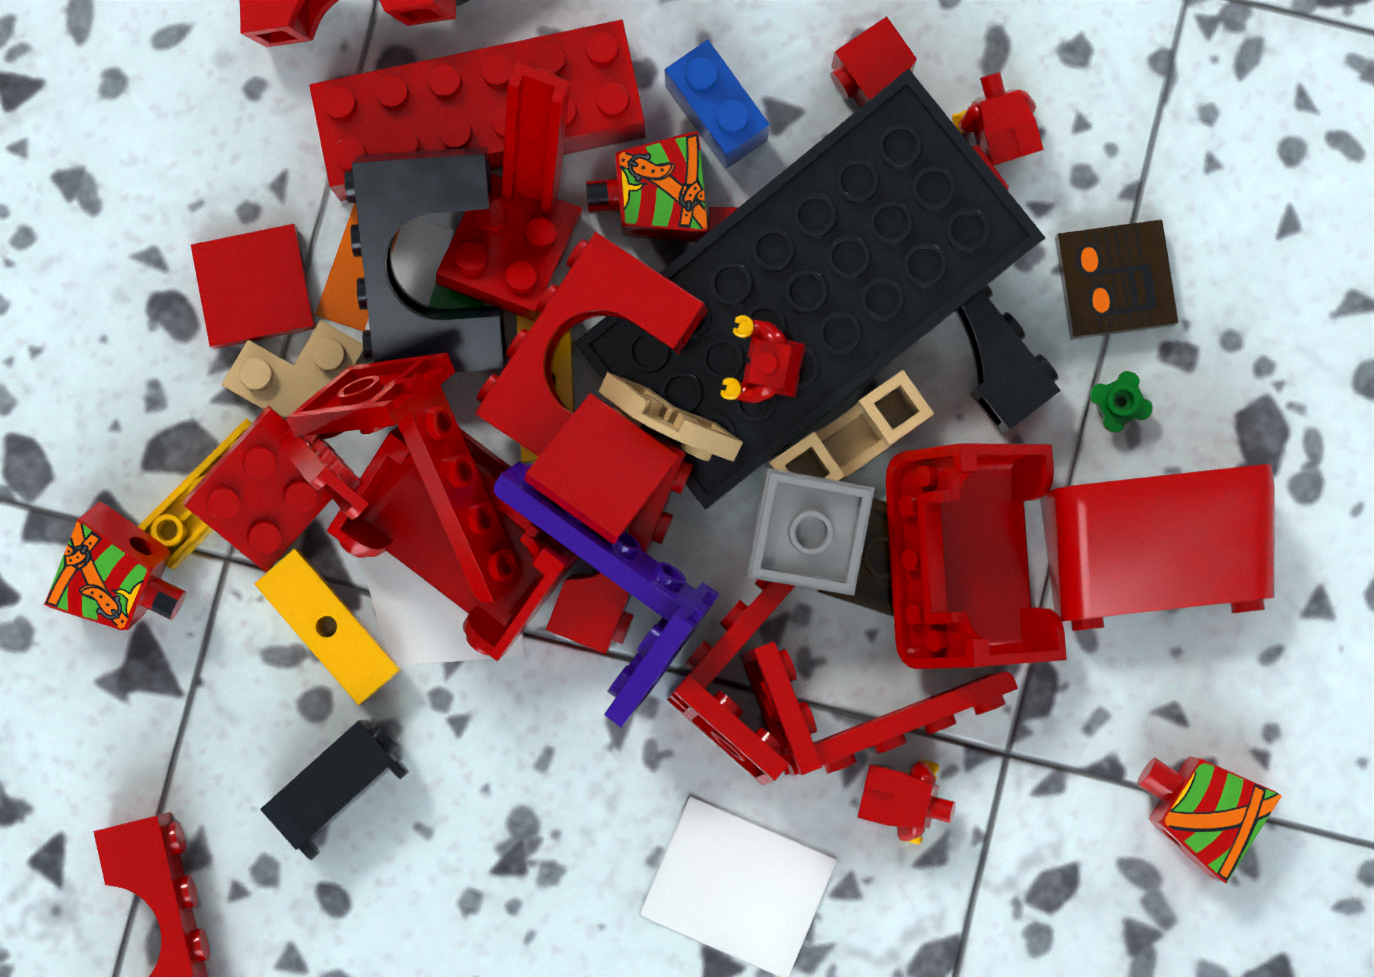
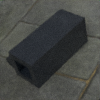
M367 719L358 720L260 810L295 850L299 849L308 859L312 860L320 853L312 840L389 770L399 779H402L409 773V770L401 762L402 758L394 751L399 742L380 721L371 725Z

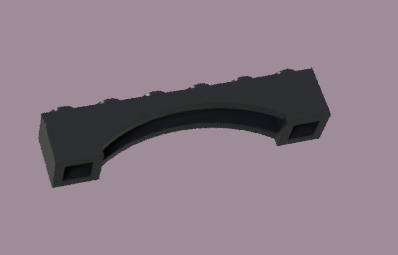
M988 285L955 312L968 337L977 371L978 386L970 395L1001 435H1003L1061 390L1055 383L1059 378L1050 362L1041 354L1034 357L1022 340L1026 335L1017 320L1008 312L1001 315L989 298L993 296V293Z

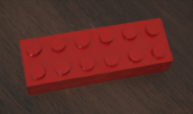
M623 19L309 84L330 189L340 201L347 200L344 179L345 171L352 170V162L358 155L488 147L490 170L503 168L507 88L516 62L532 68L550 70L559 78L571 82L563 155L646 138L645 121Z

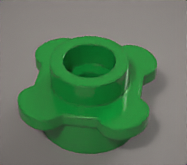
M1131 371L1122 372L1116 381L1107 385L1102 383L1096 384L1090 391V400L1093 404H1096L1097 411L1103 419V427L1109 432H1120L1126 423L1135 419L1146 420L1152 413V403L1144 399L1138 387L1140 379ZM1118 397H1123L1126 400L1124 407L1117 405L1116 400Z

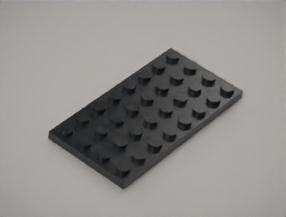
M908 68L659 272V274L702 301L709 309L680 354L629 321L610 316L603 318L575 341L574 344L603 380L608 372L648 387L674 407L716 422L743 442L734 462L716 455H712L710 461H704L687 453L685 462L692 464L693 468L686 486L706 510L1043 242L1046 237ZM745 315L752 320L770 322L785 335L786 340L806 344L803 365L799 373L801 375L796 398L775 394L773 397L762 402L748 403L737 399L727 400L721 396V390L726 389V385H722L723 380L735 378L742 384L746 363L750 364L751 358H748L752 336L740 338L733 333V329L738 328L739 323H735L736 317ZM645 424L640 426L643 431L678 446L681 445V442Z

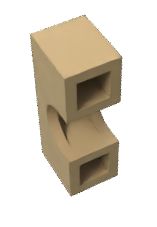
M902 370L860 399L856 405L816 433L812 432L769 462L768 468L843 481L928 422L934 415V412L905 371Z

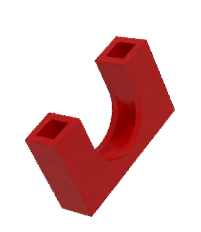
M596 231L589 241L582 239L575 246L566 263V266L571 269L559 286L552 284L545 291L536 308V311L541 314L529 331L522 329L516 335L506 353L511 358L500 376L494 373L486 380L476 398L481 403L475 412L476 415L538 457L573 415V412L559 397L552 374L553 359L557 347L572 328L583 321L595 317H617L636 325L680 354L709 310L702 301Z

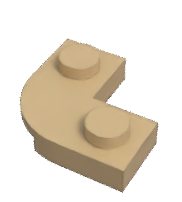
M320 320L296 362L292 365L247 340L221 385L262 409L269 405L286 419L288 415L347 367L359 365L364 358L363 344Z
M607 372L598 391L615 404V411L635 425L642 426V424H645L681 442V449L704 461H710L712 455H716L734 462L743 444L741 440L716 422L676 408L650 388Z

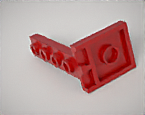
M516 62L507 88L503 175L500 177L491 173L493 201L489 209L465 211L436 272V284L527 319L536 320L539 313L536 311L537 305L545 291L551 286L582 216V207L558 199L571 82L559 78L550 70L532 68Z
M448 353L349 366L286 417L295 437L319 434L321 439L332 438L345 431L360 430L361 434H371L385 427L398 424L474 596L484 603L495 602L522 573L442 390L441 384L455 373Z
M269 405L182 501L184 507L266 573L332 499L352 520L357 518L369 505L357 490L364 482L353 473L354 471L335 452L336 450L324 439H321L318 434L295 437L288 422Z
M758 579L754 584L762 592L749 606L739 600L719 623L726 630V633L714 646H711L704 640L686 660L684 665L691 672L669 696L667 701L761 785H765L775 781L789 765L780 756L785 750L784 746L763 728L760 727L757 732H753L738 719L744 713L742 709L723 692L718 691L712 696L706 690L708 685L795 587V585Z
M775 641L739 654L767 731L785 748L780 755L789 763L783 771L784 775L790 773L791 775L799 773L800 775H805L822 768L823 765L827 774L844 769L857 763L854 753L871 746H874L877 754L895 749L907 743L904 733L922 726L925 729L926 735L957 724L954 714L973 707L975 715L997 709L1006 704L1003 697L1004 694L1018 689L1013 675L1009 672L987 674L813 742L810 734L817 732L815 720L808 704L805 701L798 703L790 682L797 680V675L788 652L785 649L778 651Z

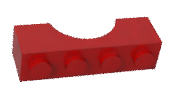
M239 0L240 34L267 48L313 41L323 16L339 0ZM379 0L384 12L407 26L456 19V0Z
M886 16L834 51L831 65L834 71L830 73V76L840 94L847 100L853 97L861 108L908 68L913 72L917 58ZM979 145L972 146L1004 187L1009 190L1008 185Z
M653 435L650 436L680 457L676 465L629 525L628 533L638 540L641 550L647 554L652 542L662 545L673 519L672 514L665 512L672 491L682 495L693 468L692 464L685 462L687 452L681 449L680 446ZM600 571L589 574H571L563 583L545 630L606 654L611 648L613 641L623 645L634 618V614L626 612L631 594Z
M171 812L93 831L105 885L123 888L138 895L149 905L158 920L161 932V951L157 964L149 977H208L205 961L210 958L209 942L204 929H197L193 907H196L198 904V895L192 876L185 875L180 854L186 851V841L180 823L178 821L173 822Z

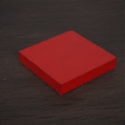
M295 224L190 244L209 346L212 349L243 344L247 340L253 342L316 328L298 228Z
M589 393L528 469L524 481L615 545L676 465L680 456L596 396Z

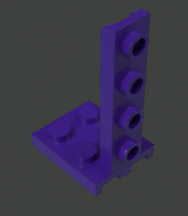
M519 461L500 474L494 484L495 495L662 617L658 624H655L636 649L638 652L629 665L624 667L607 691L615 699L604 716L622 728L657 685L720 594L704 582L697 589L686 583V578L679 569L669 563L658 562L641 550L638 540L625 531L615 545H613L524 481L525 474L532 465H524Z

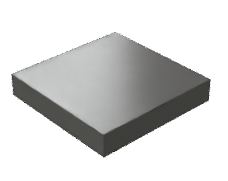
M765 467L745 576L854 596L875 488Z

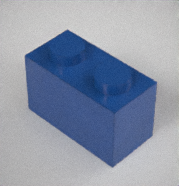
M708 39L664 69L666 89L725 170L768 141L769 122Z

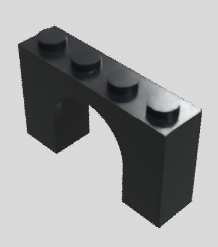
M488 147L358 155L352 162V170L345 171L344 179L347 202L356 203L358 224L351 225V246L354 257H362L364 277L357 278V300L359 309L368 310L370 330H363L362 335L365 361L381 362L448 353L455 372L504 369L507 349L503 309L496 306L454 309L427 306L411 297L404 290L394 273L391 258L392 244L396 232L413 218L428 213L490 208L493 195Z

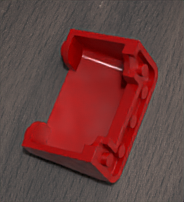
M398 426L389 432L360 477L364 483L357 490L369 505L353 520L340 509L326 531L339 540L341 547L346 552L355 557H376L387 551L468 613L462 624L463 631L467 635L466 640L468 644L477 652L489 655L498 662L528 626L579 559V556L495 495V482L500 474L511 466L459 427L522 572L495 602L484 603L479 601L470 588Z
M958 443L903 451L896 454L890 460L886 470L885 483L895 643L899 657L908 667L914 669L970 668L1067 660L1065 631L1060 617L1050 608H1031L1024 502L1041 499L1050 491L1054 477L1052 444Z
M1272 464L1066 486L1053 489L1040 499L1054 612L1058 614L1062 622L1071 621L1072 631L1105 628L1103 617L1214 604L1231 603L1232 613L1265 610L1264 599L1274 598L1275 485Z

